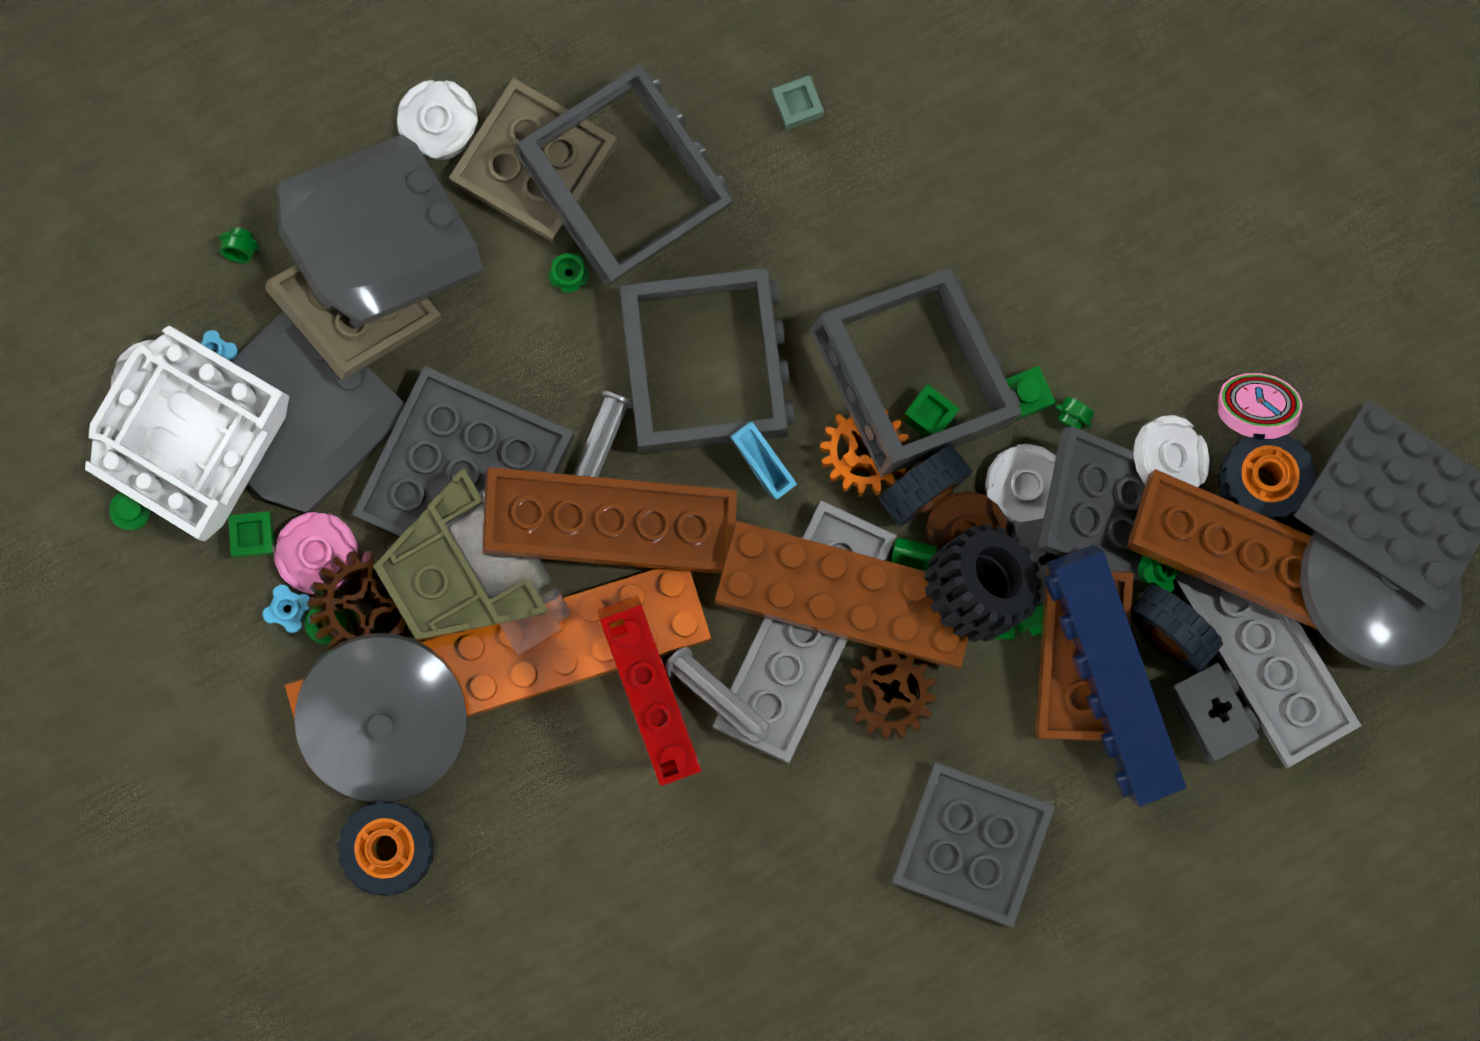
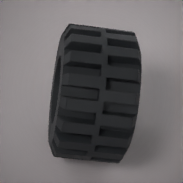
M982 524L978 528L976 526L968 528L937 550L936 554L927 563L930 568L925 571L924 579L929 582V585L925 587L927 597L932 598L931 609L934 613L938 611L942 617L940 622L945 627L949 625L953 627V634L960 638L966 634L968 641L977 642L982 639L984 642L1001 636L1030 617L1036 610L1034 606L1040 603L1042 595L1037 590L1042 588V579L1037 577L1036 574L1040 570L1037 562H1032L1029 556L1032 552L1027 546L1023 548L1019 544L1020 538L1015 534L1008 536L1006 529L997 526L992 529L990 524ZM977 574L984 580L989 592L983 587Z

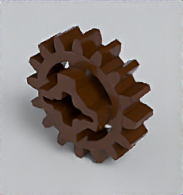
M876 649L875 661L873 662L866 656H863L860 659L863 670L860 671L852 668L849 676L856 681V684H847L844 688L845 693L854 695V699L849 700L845 704L846 710L857 709L858 711L853 719V723L857 725L865 721L868 724L866 729V735L868 736L875 729L881 730L883 741H887L891 731H895L900 740L904 739L906 727L908 726L917 733L921 729L917 718L929 720L932 715L929 709L924 707L925 704H935L937 696L927 693V690L932 688L936 682L935 679L923 678L922 675L928 668L926 663L916 668L912 664L914 661L913 657L907 656L904 660L899 658V653L892 652L890 657H885L881 649ZM881 668H896L894 673L879 676L876 673L872 674ZM909 676L916 684L918 699L909 691L907 684ZM890 686L896 687L898 689L896 696L901 700L893 698L890 703L883 700L884 692L881 689L888 690ZM862 689L865 690V693L871 695L874 705L871 713L864 704ZM897 712L909 715L898 721H884L887 715Z

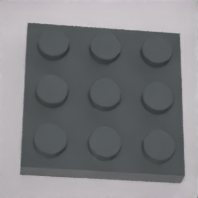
M1072 426L1062 429L1038 548L1063 557L1095 545L1104 551L1110 570L1131 571L1134 573L1133 585L1145 587L1146 585L1141 581L1138 572L1140 560L1144 555L1127 549L1145 488V484L1136 470L1133 451Z
M934 762L891 884L1013 928L1055 806Z

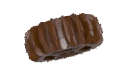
M371 550L364 552L361 562L354 551L346 555V563L339 557L334 558L331 561L333 571L325 567L322 568L318 575L323 582H313L310 590L319 597L310 598L307 601V607L319 610V612L311 615L308 621L314 625L322 623L323 627L315 633V637L319 640L328 635L332 639L326 646L327 651L348 639L370 634L374 627L375 619H385L388 616H396L395 623L388 634L410 638L406 632L411 631L393 600L384 598L377 591L376 580L380 583L382 581L373 567L376 563H374V555ZM360 576V582L356 586L355 595L333 598L338 583L350 577ZM363 598L369 602L368 605L373 607V610L367 616L360 613L362 609L358 610L356 607ZM334 611H336V615L347 617L353 624V635L339 624Z

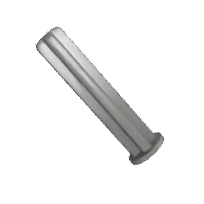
M602 392V397L605 398L573 475L599 476L626 409L632 408L633 402L612 392Z
M688 647L680 648L669 658L665 666L666 673L671 677L676 676L751 743L758 744L767 738L770 730L769 723L692 657V651Z

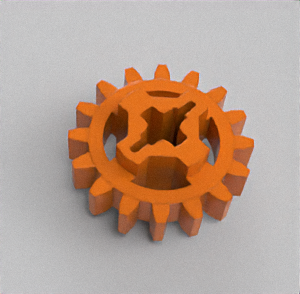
M840 414L835 416L837 429L826 426L824 434L831 441L821 442L820 451L829 453V456L822 459L821 465L822 468L833 467L834 470L829 475V480L834 482L841 478L843 480V492L846 493L853 485L857 487L858 497H863L865 489L871 487L877 496L880 495L882 483H885L890 488L896 483L893 473L897 475L905 474L906 467L880 477L872 458H869L866 454L860 457L857 456L858 445L861 444L864 448H866V445L851 414L847 420ZM900 420L891 423L896 434L901 427ZM897 434L902 446L908 443V434ZM842 437L844 443L849 448L848 452L839 460L837 446ZM856 471L870 472L872 476L861 477L854 475L853 473Z

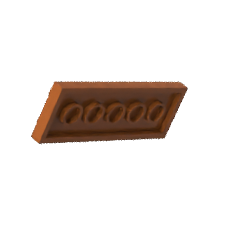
M488 467L486 471L482 553L722 574L736 527L737 490Z
M1154 469L1148 475L1127 549L1317 629L1306 609L1300 580L1302 558L1311 538L1310 535L1157 469Z
M737 521L715 597V604L958 670L962 666L968 643L966 634L961 638L953 634V627L950 625L945 627L940 622L942 617L938 611L934 613L931 609L932 598L927 597L925 587L929 585V582L924 579L925 571Z

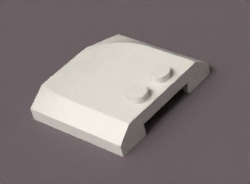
M168 325L162 330L164 332L162 336L148 346L142 344L131 352L90 423L88 437L93 439L91 461H86L85 470L195 538L206 541L224 525L286 418L289 395Z

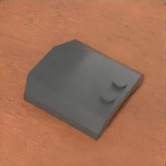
M404 135L397 136L279 182L277 185L276 198H278L279 212L277 229L280 237L317 300L329 309L334 306L351 318L349 323L356 328L477 278L483 270L477 244L417 144Z
M284 311L231 361L289 395L286 418L248 484L266 502L278 506H286L304 514L313 512L390 437L405 406V403L368 366L342 381Z

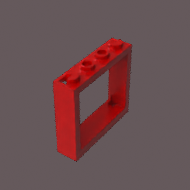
M638 595L598 609L601 626L660 787L702 772ZM621 619H623L624 621L623 624H620L618 626H610V623L619 621Z

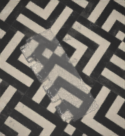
M476 487L481 498L483 499V502L485 503V488L479 491ZM483 503L446 524L489 599L529 578L548 610L545 614L500 624L517 654L521 655L562 630L558 622L571 615L572 612L557 588L543 596L541 595L539 590L553 580L539 558L524 557L520 560L517 556L482 553Z

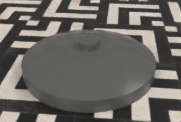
M1317 531L1311 536L1305 548L1301 563L1300 580L1306 609L1322 636L1336 650L1349 659L1377 669L1405 668L1435 654L1448 642L1454 633L1462 608L1461 579L1447 603L1440 611H1437Z
M387 633L367 634L348 639L321 656L307 673L301 685L294 718L295 732L300 751L312 771L334 790L351 798L368 802H392L406 799L434 785L455 762L464 741L467 723L466 704L461 685L446 661L434 650L414 639Z

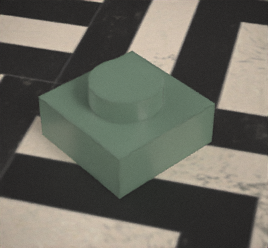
M810 75L772 88V96L786 130L824 117V109Z

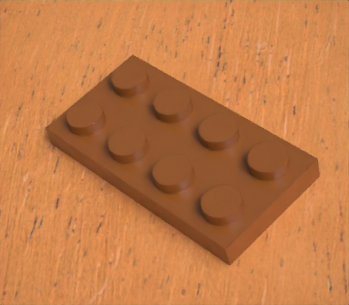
M1046 568V577H1047V576L1050 575V574H1049V571H1048V568ZM1110 570L1130 625L1134 573L1131 571ZM1045 584L1035 736L1040 739L1101 740L1100 735L1106 732L1101 718L1096 720L1089 708L1086 696L1092 694L1088 681L1087 679H1080L1074 666L1072 657L1078 655L1073 639L1067 641L1059 623L1058 617L1064 615L1059 600H1052Z

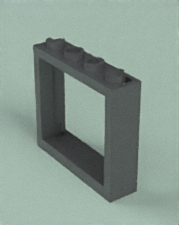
M640 64L518 142L514 151L606 288L727 209L733 201L729 196L732 193L725 184L726 179L720 173L715 175L706 162L709 160V156L703 145L697 139L692 141L683 127L686 126V123L680 111L674 105L668 106L660 94L663 92L658 79L654 80L650 72L646 73ZM633 91L709 204L618 263L541 149L622 96Z
M768 268L619 285L640 455L734 444L730 436L750 422L744 421L654 432L639 302L757 288L773 418L752 420V422L765 440L787 437V425L795 424L792 400L784 401L782 385L790 384L787 359L779 360L777 345L785 344L782 320H774L772 305L780 304L777 280L769 281Z
M950 268L821 313L810 328L812 336L880 477L921 462L949 445L957 448L1004 430L1022 414L1018 396L1013 389L1009 388L1002 374L1001 362L998 356L990 350L984 337L982 323L977 316L973 315L966 301L964 287L959 280L955 279ZM934 293L992 412L902 446L844 325Z

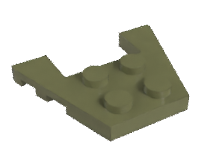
M465 469L458 471L444 490L432 500L427 509L405 530L373 566L416 641L540 616L548 612L529 578L489 599L452 537L446 524L484 503Z

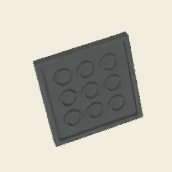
M424 365L352 515L400 537L427 509L432 500L452 481V478L458 471L466 470L485 503L486 471L488 467L558 473L575 437V433ZM483 503L446 524L471 569L505 585L517 556L482 553Z
M1367 399L1294 517L1437 611H1440L1449 600L1480 544V472Z

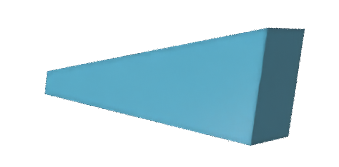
M752 421L730 436L769 497L777 500L797 485Z

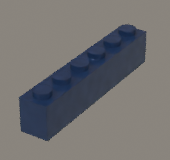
M1091 545L1047 562L1046 566L1050 575L1044 577L1050 597L1053 601L1059 600L1064 615L1058 617L1059 623L1067 641L1073 639L1078 655L1072 657L1073 663L1080 679H1087L1092 694L1086 696L1087 702L1096 720L1101 718L1106 733L1100 735L1101 742L1107 756L1110 759L1115 757L1120 772L1115 773L1114 777L1121 795L1124 798L1129 796L1133 802L1141 807L1186 789L1185 781L1104 551L1095 545Z

